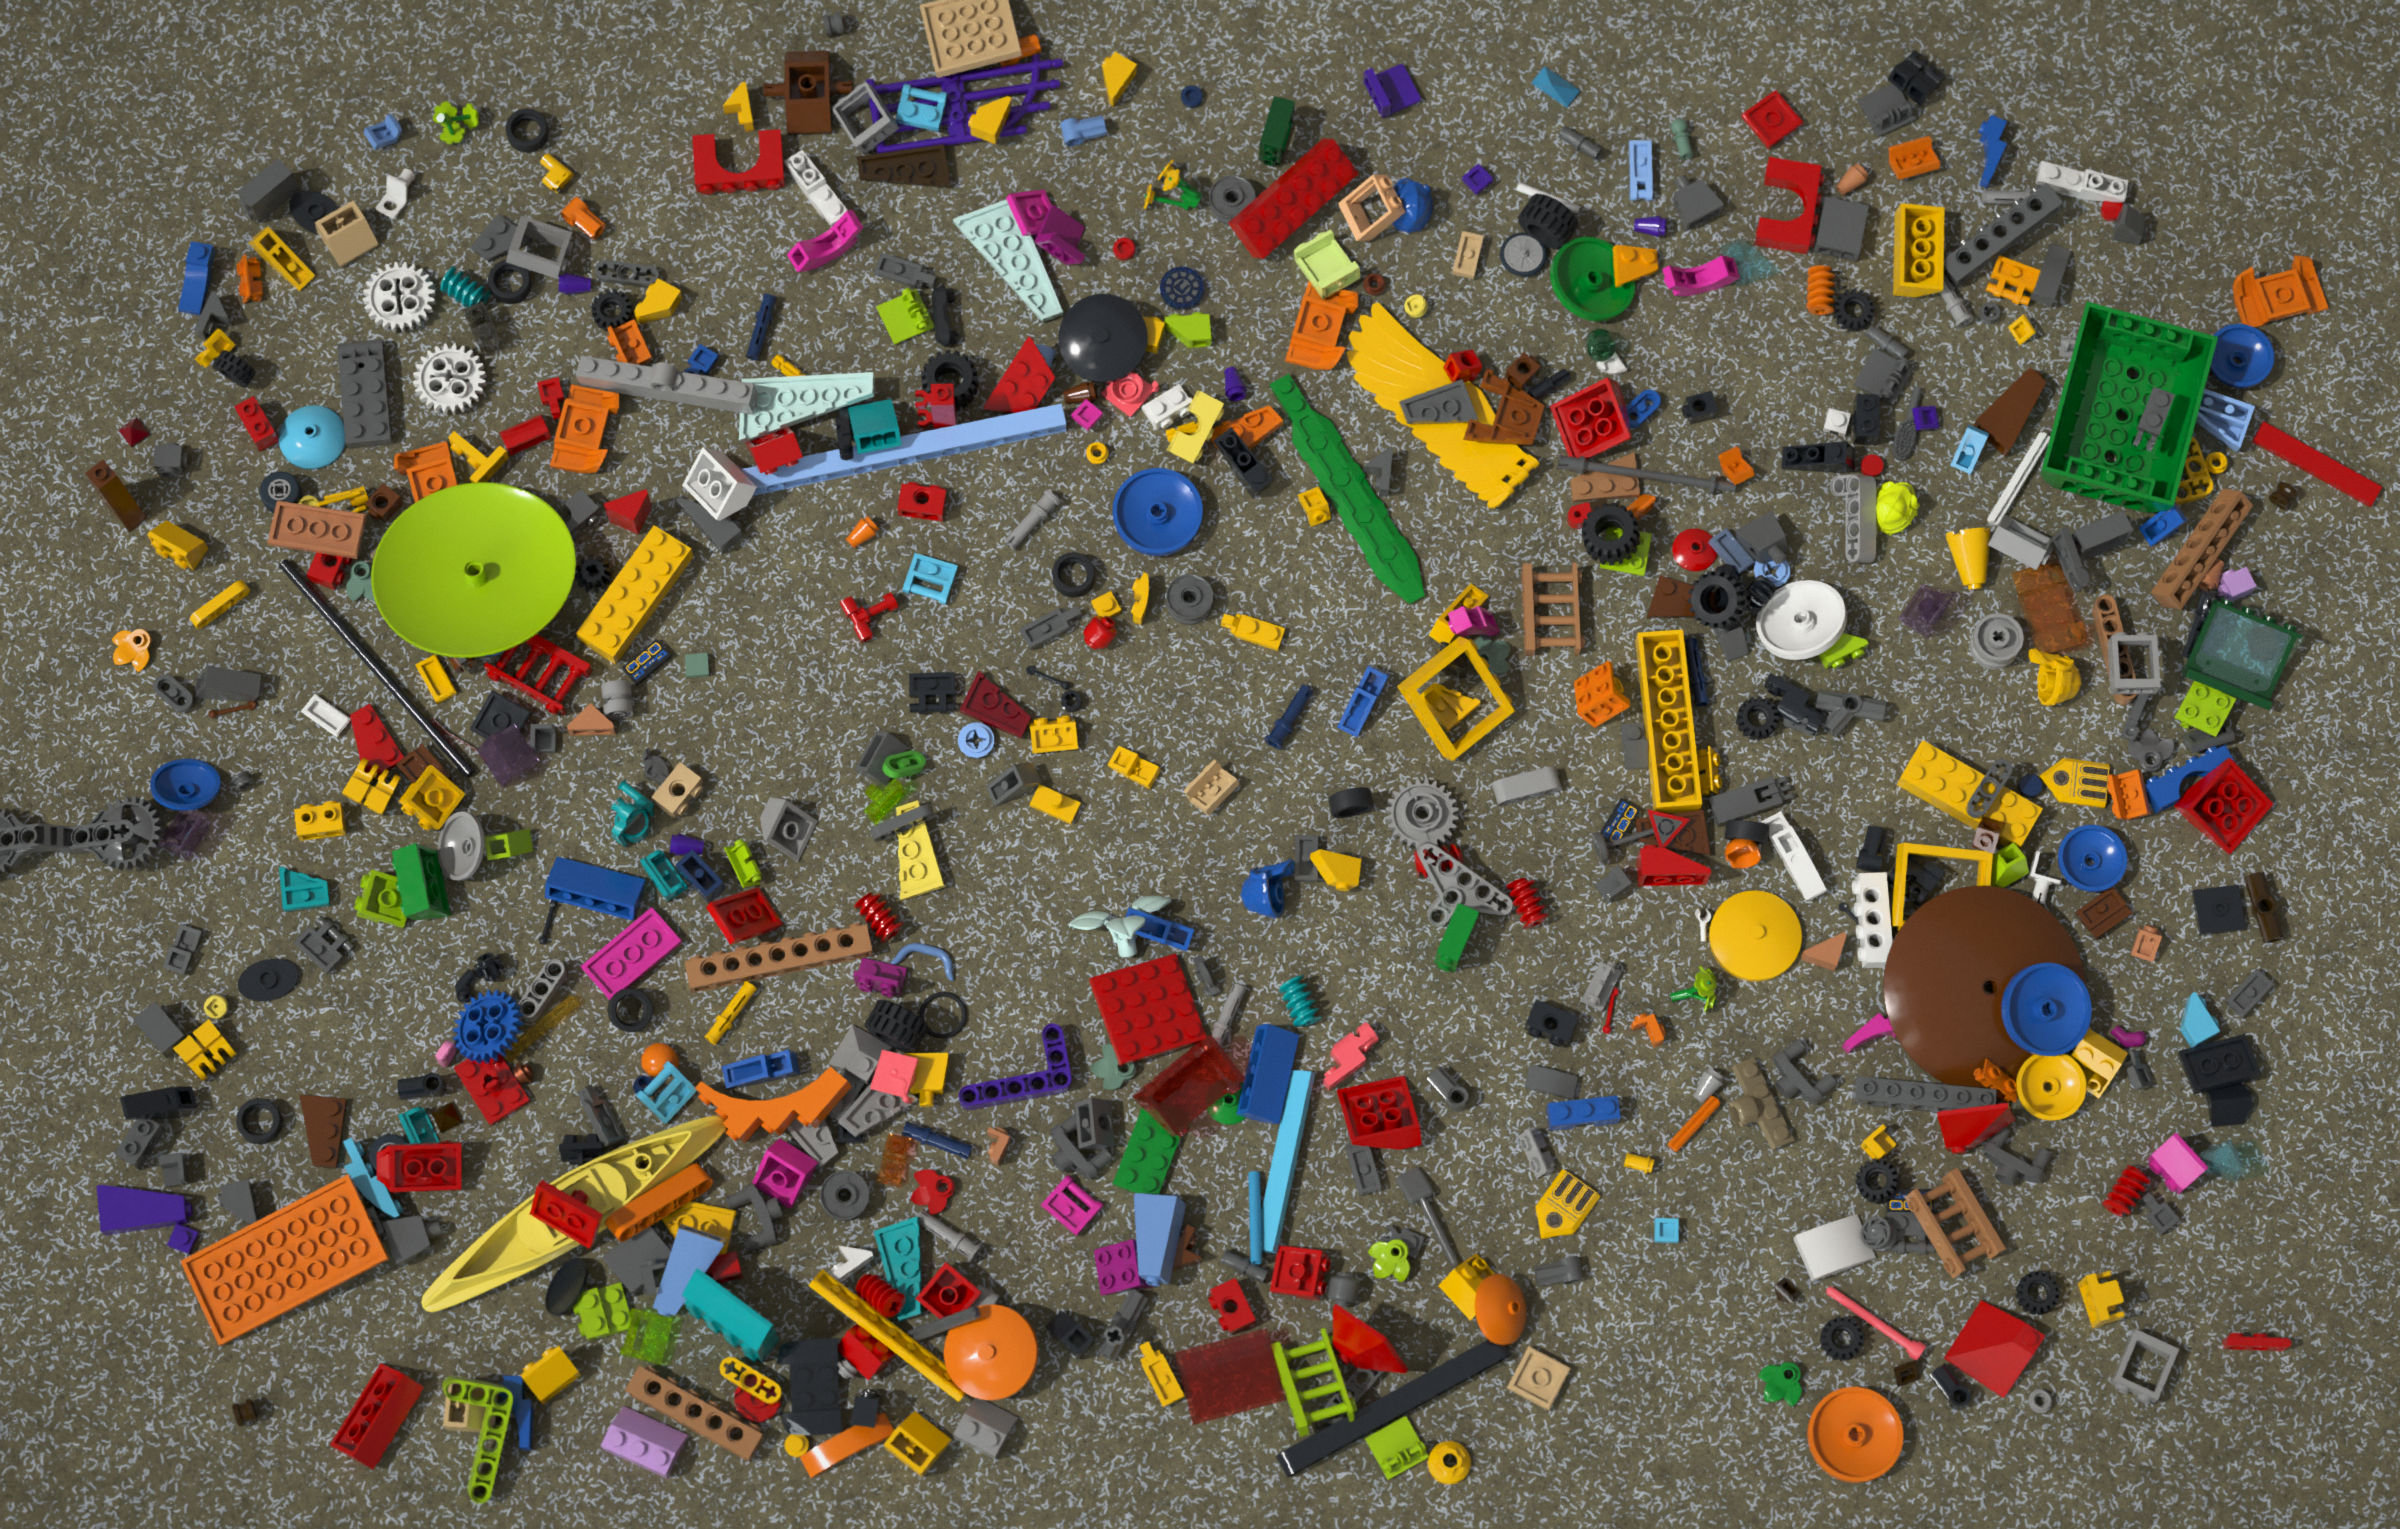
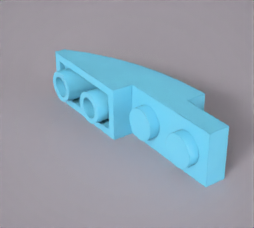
M352 1137L343 1141L352 1160V1163L344 1167L347 1173L351 1175L356 1187L382 1213L394 1220L401 1219L400 1213L403 1212V1209L398 1199L393 1201L389 1189L377 1180V1176L372 1178L375 1173L369 1162L365 1164L362 1158L365 1152L361 1143H355Z

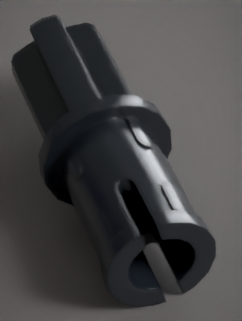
M1562 369L1549 378L1544 377V381L1529 388L1528 393L1538 401V399L1546 394L1554 393L1556 388L1571 380V375L1568 370Z

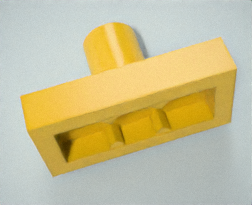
M1040 784L1030 802V807L1068 824H1072L1081 806V802Z

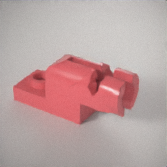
M1367 1022L1357 1028L1356 1033L1359 1037L1349 1033L1334 1044L1330 1056L1339 1068L1333 1067L1324 1074L1326 1078H1324L1323 1084L1328 1091L1366 1064V1058L1362 1053H1366L1378 1042L1376 1033Z

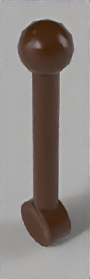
M249 701L246 705L219 711L210 710L208 715L210 718H216L217 715L240 710H254L256 703Z

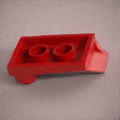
M446 1140L435 1143L392 1144L376 1154L377 1180L383 1183L390 1192L461 1190V1142Z

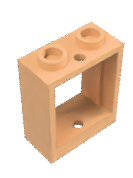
M1372 175L1338 203L1356 241H1371L1405 213L1402 201L1397 196L1393 183L1387 175ZM1378 190L1388 212L1371 225L1360 203L1374 191Z

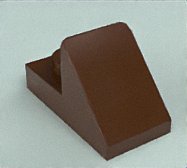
M1186 1225L1178 1241L1172 1272L1202 1262V1257L1187 1250V1248L1192 1249L1197 1240V1236L1194 1235V1227Z

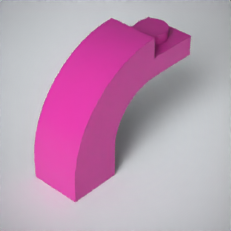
M848 210L833 227L822 235L810 240L798 241L787 256L797 272L818 268L851 248L858 241L856 236L864 227L854 211Z
M1723 255L1698 267L1679 268L1669 265L1662 269L1665 276L1664 282L1673 291L1674 296H1692L1716 290L1740 279L1734 258Z

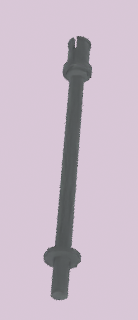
M1561 454L1557 464V469L1577 471V474H1582V472L1588 470L1708 488L1709 494H1713L1714 489L1735 492L1736 485L1731 482L1715 480V474H1712L1710 479L1589 462L1584 456L1577 458Z

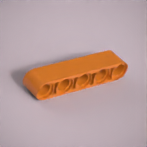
M698 1163L692 1164L610 1214L605 1221V1225L620 1242H624L708 1191L713 1184V1180Z

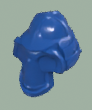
M1402 178L1393 188L1402 201L1405 213L1395 220L1392 225L1396 230L1403 232L1421 231L1429 222L1433 212L1432 204L1434 200L1431 197V188L1429 185H1422L1409 178Z
M1288 859L1275 865L1251 869L1249 877L1243 883L1240 894L1245 908L1269 918L1275 919L1280 917L1284 910L1282 878L1293 875L1295 861Z

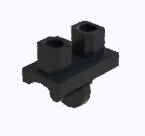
M597 1133L586 1135V1142L577 1143V1136L565 1135L563 1143L559 1144L561 1162H569L570 1165L578 1164V1167L604 1155L602 1142H600Z

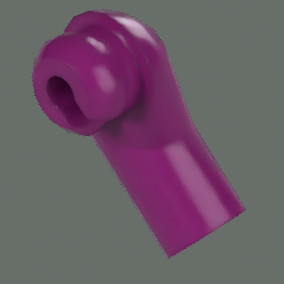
M2117 1025L2110 1032L2125 1047H2139L2146 1041V1034L2143 1031L2126 1033Z

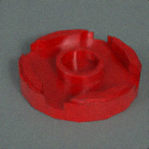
M756 1376L744 1379V1384L747 1387H754L758 1382ZM763 1380L761 1387L756 1393L759 1394L760 1389L767 1393L766 1398L776 1397L775 1388L773 1387L771 1390L765 1388L763 1384L766 1381ZM737 1387L734 1396L736 1410L744 1419L750 1422L761 1423L768 1421L777 1414L781 1407L782 1397L779 1402L770 1405L740 1387Z

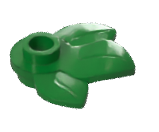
M1785 1362L1780 1366L1768 1365L1761 1370L1758 1377L1762 1381L1767 1382L1764 1389L1766 1402H1775L1784 1397L1785 1401L1792 1407L1799 1401L1802 1388L1798 1381L1801 1373L1795 1363ZM1786 1370H1791L1793 1372V1377L1786 1378L1784 1376V1372Z

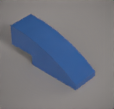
M790 1049L770 1055L762 1054L722 1066L726 1089L751 1086L800 1074L796 1052Z

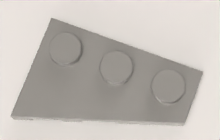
M870 1084L839 1119L838 1123L857 1137L917 1103L919 1099L909 1092L908 1096L914 1100L912 1104L903 1102L902 1097L870 1089Z
M797 1119L787 1128V1131L806 1153L818 1162L817 1165L820 1169L839 1154L825 1119L816 1129L810 1124L808 1127L804 1126Z

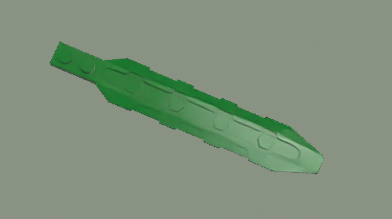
M1290 374L1270 383L1269 387L1292 422L1293 445L1303 461L1308 463L1318 479L1319 486L1325 496L1330 498L1343 519L1342 523L1357 541L1377 579L1410 605L1425 597L1415 553L1391 521L1386 507L1374 494L1365 479V474L1345 448L1342 438L1333 423L1310 408Z

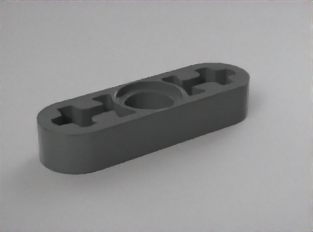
M602 260L595 266L597 279L605 283L648 288L650 284H654L657 279H660L658 270L649 265ZM605 267H608L610 272H607L606 275H602L601 271L604 270ZM615 268H618V269H617V277H615V275H614V273H613V272H616V271H615ZM626 269H630L633 271V276L630 279H624L621 277V273ZM637 271H640V275H641V276H639V280H637V277H638ZM648 273H652L653 277L650 278V281H646V277H644L647 276Z
M1998 759L1992 764L1966 805V811L1970 817L1978 819L1986 814L2012 773V765L2009 761ZM2004 766L2005 773H2002L1998 780H1996L1994 776L1998 771L1997 768ZM1986 783L1993 784L1995 786V793H1985L1983 785ZM1982 797L1985 799L1980 807L1982 810L1979 809L1976 812L1973 810L1974 805Z
M924 804L870 829V833L874 842H881L935 817V813L931 804Z

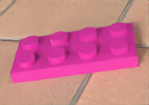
M651 907L580 967L610 1000L616 992L629 988L677 948L682 941Z

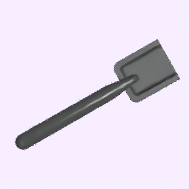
M1416 1167L1398 1176L1396 1182L1408 1203L1415 1204L1420 1201L1422 1209L1451 1267L1456 1268L1459 1266V1260L1432 1206L1426 1199L1433 1195L1434 1190L1422 1169Z

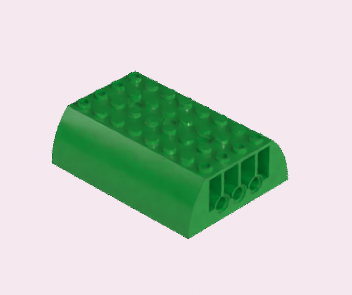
M2086 301L2041 469L2042 478L2055 489L2142 513L2161 512L2171 509L2177 496L2218 337ZM2127 370H2137L2139 374L2138 378H2129L2127 376ZM2153 387L2174 394L2175 397L2160 435L2150 452L2146 450L2147 442L2151 437L2150 434L2144 432L2138 446L2133 445L2151 391ZM2119 410L2125 411L2128 416L2127 420H2118L2116 412ZM2105 453H2114L2117 458L2116 462H2107L2105 460Z

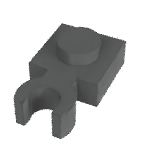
M1386 1225L1385 1230L1390 1231L1392 1236L1390 1238L1381 1236L1380 1241L1388 1243L1393 1239L1403 1240L1409 1248L1407 1257L1415 1260L1425 1237L1405 1228L1399 1234L1393 1226ZM1395 1247L1393 1251L1400 1253L1399 1249Z

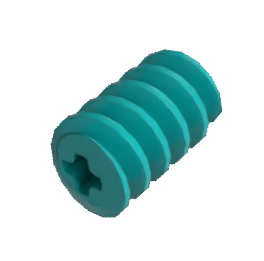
M452 266L442 279L441 291L448 293L449 297L455 298L456 302H462L463 307H469L471 312H478L487 303L491 292L487 291L483 294L484 286L476 289L477 281L469 284L471 277L466 276L462 279L464 272L459 271L455 274L457 267Z
M1304 975L1289 979L1279 988V992L1284 994L1282 997L1283 1001L1288 1002L1286 1009L1292 1010L1290 1018L1295 1019L1293 1022L1295 1027L1308 1026L1322 1018V1016H1314L1319 1011L1318 1008L1310 1007L1315 1003V1000H1307V997L1312 992H1304L1303 990L1308 986V983H1300L1305 977Z

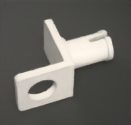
M404 169L398 178L388 175L386 194L376 206V211L393 219L397 217L407 203L408 186L415 179V174L411 170ZM392 202L397 207L395 210H387L384 205Z
M2035 851L2028 878L2034 879L2036 882L2032 900L2045 905L2049 885L2058 886L2061 884V881L2035 874L2040 851Z

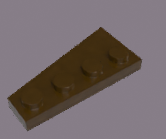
M944 144L857 156L859 177L862 181L950 188Z

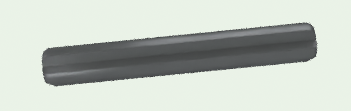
M973 1306L905 1333L915 1341H919L978 1319L981 1313L977 1306Z

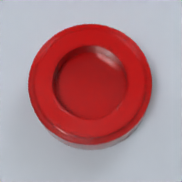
M2104 201L2100 213L2105 220L2116 221L2123 204L2121 202Z
M1129 238L1118 239L1113 245L1115 257L1122 261L1130 260L1135 254L1134 242Z
M1867 455L1860 464V470L1863 475L1876 478L1883 470V461L1877 455Z

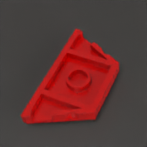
M1029 335L988 398L983 406L985 410L1018 413L1035 409L1056 376L1034 343L1032 336Z

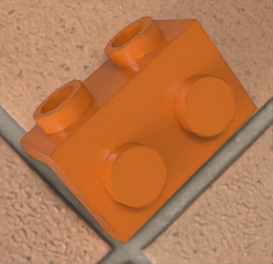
M1930 136L1889 147V165L1898 180L1940 168V161L1932 149V139Z
M634 319L615 329L612 326L607 328L610 333L607 336L608 341L618 351V354H616L618 362L644 365L654 360Z
M2137 769L2120 775H2108L2109 782L2107 783V788L2112 795V811L2117 819L2129 821L2151 814L2142 770Z

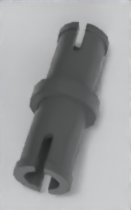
M1564 126L1558 135V138L1574 146V150L1582 151L1593 158V160H1596L1602 152L1603 148L1587 140V136L1579 135L1567 126Z
M1874 324L1865 333V336L1881 346L1880 349L1887 350L1899 360L1909 350L1894 340V336L1891 334L1887 335L1874 326Z
M1226 1249L1220 1261L1221 1264L1223 1263L1239 1271L1238 1274H1245L1260 1283L1263 1282L1268 1272V1269L1251 1264L1250 1258L1246 1257L1244 1259L1228 1251V1249Z

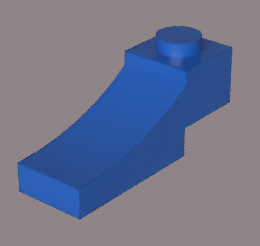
M1990 115L1988 122L1983 120L1978 132L1982 134L1979 141L1983 143L1985 150L1984 170L1979 185L1985 188L1988 187L2007 144L1999 140L2007 121Z
M191 241L186 258V271L178 307L179 312L201 315L212 277L211 269L216 254L213 245Z
M1371 664L1368 665L1337 728L1358 737L1391 674Z
M1132 907L1128 908L1125 917L1140 916L1145 919V924L1135 932L1136 935L1187 951L1195 928Z
M503 1376V1382L499 1384L506 1386L513 1396L512 1409L519 1430V1447L522 1451H532L534 1403L532 1400H524L525 1381L521 1376ZM499 1392V1397H502V1400L505 1401L507 1393Z

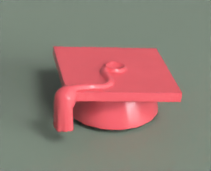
M1132 372L1129 376L1119 381L1111 382L1101 395L1131 418L1153 392L1159 391V385L1156 381L1150 385L1138 374Z
M882 1050L870 1089L902 1097L903 1102L912 1104L914 1099L909 1097L908 1093L916 1079L915 1071L919 1059Z

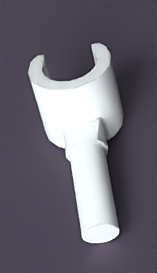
M1697 908L1695 916L1700 921L1701 941H1706L1707 922L1711 919V914L1706 908V915L1701 918L1700 910Z

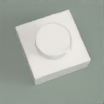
M1829 408L1823 431L1845 437L1851 414Z

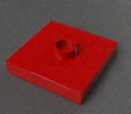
M1777 90L1770 93L1741 115V118L1768 149L1803 125V121Z

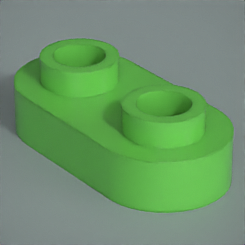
M917 751L902 752L888 756L884 761L882 769L891 778H902L922 772L926 759Z

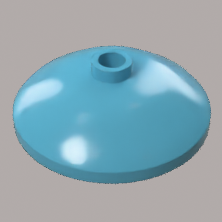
M318 405L301 407L292 412L282 423L279 431L280 449L285 458L299 468L308 470L324 468L337 460L345 448L344 423L329 408ZM308 430H314L313 434L307 435L306 433Z

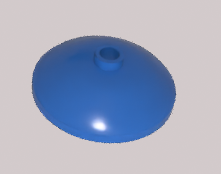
M2232 324L2221 328L2213 335L2218 337L2210 370L2218 380L2232 387L2248 388L2259 384L2268 376L2274 363V351L2269 339L2260 330L2246 324ZM2233 359H2239L2241 363L2236 364Z
M178 759L168 762L154 772L150 781V790L154 799L167 808L179 811H190L206 806L217 797L221 787L218 772L211 765L196 759Z
M2083 825L2070 831L2062 840L2058 850V865L2064 878L2074 887L2086 892H2101L2110 889L2122 878L2127 867V853L2121 839L2111 830L2099 825ZM2087 859L2093 861L2092 866L2086 864Z

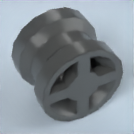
M835 12L831 16L827 14L822 15L827 36H831L835 32L839 34L844 33L840 12Z

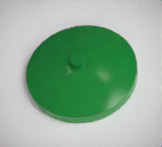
M1594 237L1573 239L1562 246L1556 253L1550 267L1551 285L1562 305L1574 315L1596 322L1608 321L1619 316L1629 306L1635 293V281L1627 282L1621 287H1615L1614 246L1604 240Z

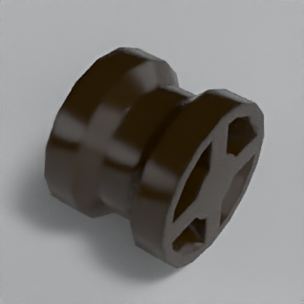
M2279 482L2276 486L2277 490L2270 494L2269 500L2278 508L2287 510L2290 506V501L2294 500L2298 493L2288 483Z
M251 1398L246 1399L242 1404H232L233 1413L239 1427L244 1426L248 1421H258L256 1409Z

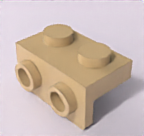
M1214 759L1188 784L1184 793L1191 804L1209 816L1240 783L1234 776L1222 769L1219 762Z

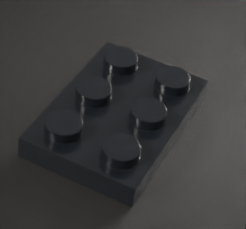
M2245 1034L2178 1052L2179 1060L2194 1095L2261 1077V1071Z

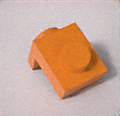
M1737 446L1718 456L1723 474L1734 485L1754 476L1753 468L1742 458L1741 451Z
M1644 1013L1634 1018L1635 1021L1630 1026L1632 1031L1645 1026L1653 1047L1663 1043L1666 1033L1661 1023L1658 1024L1654 1014L1648 1016L1647 1013Z

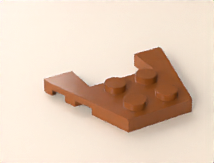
M1486 368L1480 388L1502 396L1492 426L1470 419L1463 440L1532 445L1545 405L1521 390L1519 392L1509 385L1510 382L1505 378L1501 380L1493 374V370Z

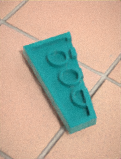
M917 1216L874 1231L887 1281L894 1288L898 1289L899 1292L903 1293L906 1299L904 1307L897 1314L899 1321L923 1314V1305L915 1299L922 1291L920 1217Z

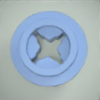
M1772 559L1763 564H1759L1756 561L1753 573L1756 578L1763 575L1770 579L1776 587H1779L1788 580L1790 567L1786 559L1781 564H1776ZM1767 566L1771 569L1779 567L1775 572L1776 577L1772 574L1765 576L1768 571Z
M970 723L960 731L958 745L961 752L965 755L979 759L980 757L987 756L991 749H993L994 735L985 724ZM975 732L978 738L983 740V742H979L978 749H976L974 743H970L974 739Z

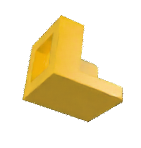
M1884 1124L1861 1144V1148L1872 1160L1877 1158L1880 1161L1896 1146V1143L1885 1132L1886 1126Z

